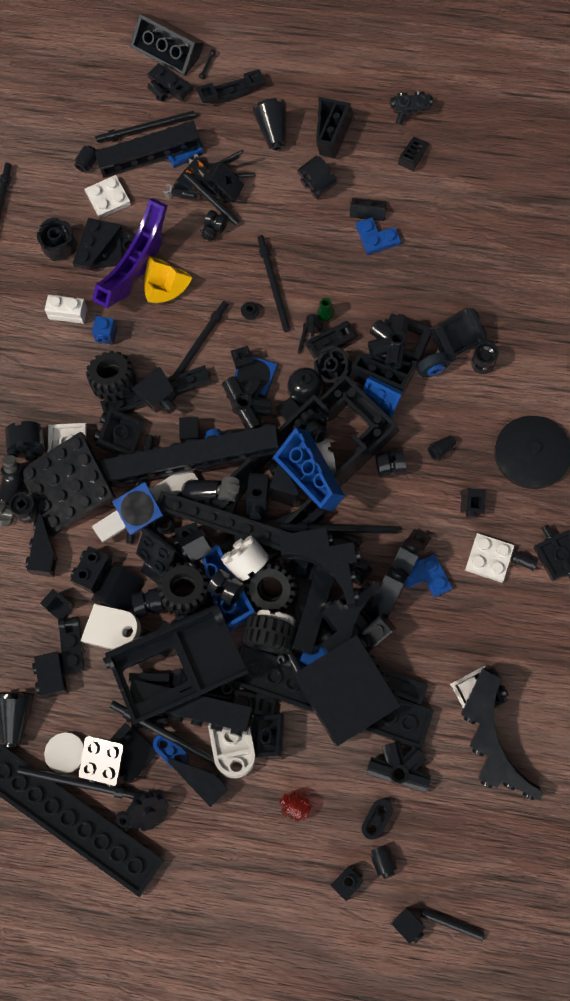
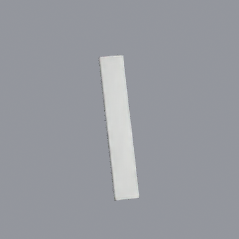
M193 471L173 474L151 488V491L156 501H158L161 490L179 495L186 481L191 479L198 480ZM116 510L94 524L92 529L101 542L104 543L126 529Z

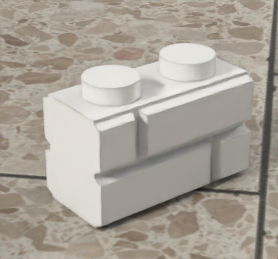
M48 295L45 312L50 320L84 324L87 305L85 300L81 298L74 299L73 297Z

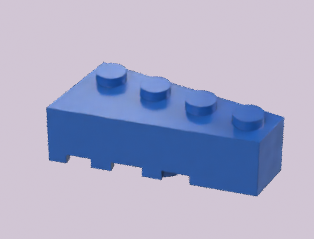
M296 427L273 458L320 509L333 511L345 495L309 431Z
M219 545L212 547L213 552L202 557L208 583L220 569L230 574L231 579L236 578L221 560L225 553ZM245 589L237 602L232 606L222 601L221 596L216 597L211 593L213 603L218 604L230 632L247 623L249 616L257 615V611L249 601Z

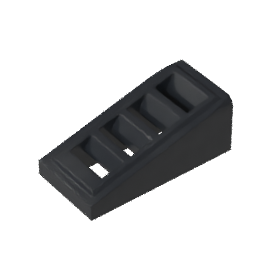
M413 137L401 153L398 165L414 171L429 143Z

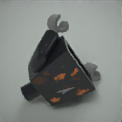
M197 154L193 155L194 160L189 159L190 165L177 178L173 185L174 188L170 184L166 185L169 191H163L165 197L171 198L174 196L196 201L202 197L183 178L186 172L190 173L215 197L216 194L202 181L210 163L199 159Z

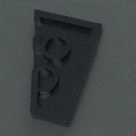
M88 218L72 263L73 266L91 270L103 255L106 247L114 241L113 238L116 234L122 231V225Z

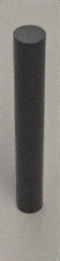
M422 909L420 917L478 940H483L485 932L427 909Z

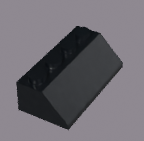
M139 14L130 47L186 76L199 59L204 42L151 14Z

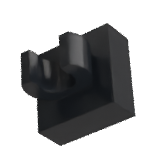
M248 346L230 351L236 370L254 365Z

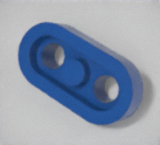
M160 735L155 737L153 748L166 762L168 757L175 759L176 756H181V761L188 763V755L181 747ZM163 741L168 743L166 748H161Z

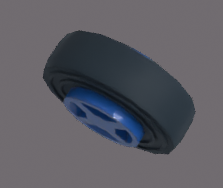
M445 352L432 354L419 362L417 365L418 373L423 378L435 376L448 368L450 359Z

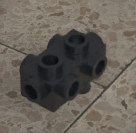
M422 91L414 92V95H408L407 92L397 93V96L390 98V107L393 108V113H399L395 122L399 125H402L404 117L410 116L411 112L428 111L433 103L432 95L425 94Z

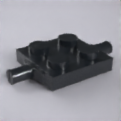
M547 524L541 528L546 539L533 548L552 582L561 577L568 576L570 579V530L553 534Z

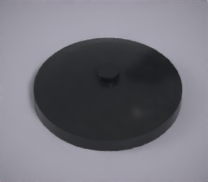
M523 416L509 422L501 430L495 443V461L500 472L513 484L527 489L546 488L558 482L566 473L570 465V441L563 429L553 421L540 416Z

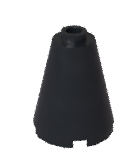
M277 98L260 101L257 103L258 106L256 108L253 107L252 110L268 147L274 151L281 150L286 144L287 106L283 99L280 102L277 101Z
M0 692V742L5 743L4 747H17V744L22 742L34 701V693Z

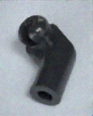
M281 653L277 656L278 664L291 667L294 673L303 668L296 655Z

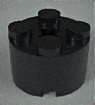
M320 156L313 157L297 170L301 176L300 182L305 188L309 187L311 189L310 192L315 199L321 197L337 184L334 174L330 176V168Z
M51 218L40 225L41 228L37 231V240L43 253L50 260H63L76 252V239L67 221Z
M21 421V425L15 426V423H12L5 428L8 455L15 456L16 458H25L26 460H34L36 455L45 451L43 427L41 428L39 423Z

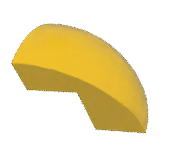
M149 256L144 278V291L147 301L162 303L174 299L187 288L192 276L182 269L171 266L166 261Z

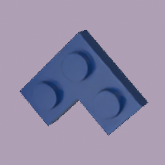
M372 217L355 222V227L367 255L401 245V240L395 227L378 232Z
M372 376L367 378L362 390L369 398L378 402L377 406L391 419L393 418L403 395L402 391Z
M435 554L418 561L406 583L408 589L425 581L433 598L452 590Z

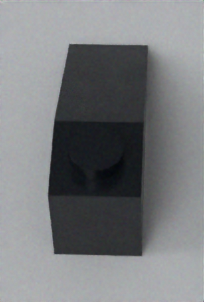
M171 757L166 759L209 807L228 790L225 786L227 781L220 774L215 776L211 771Z

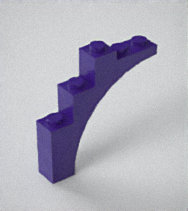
M154 198L149 199L134 240L117 266L95 285L92 301L109 308L130 295L133 280L145 273L149 256L159 252L163 237L160 234L168 205Z

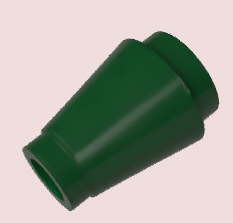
M323 298L317 309V315L320 316L321 320L329 321L334 317L335 311L331 300Z

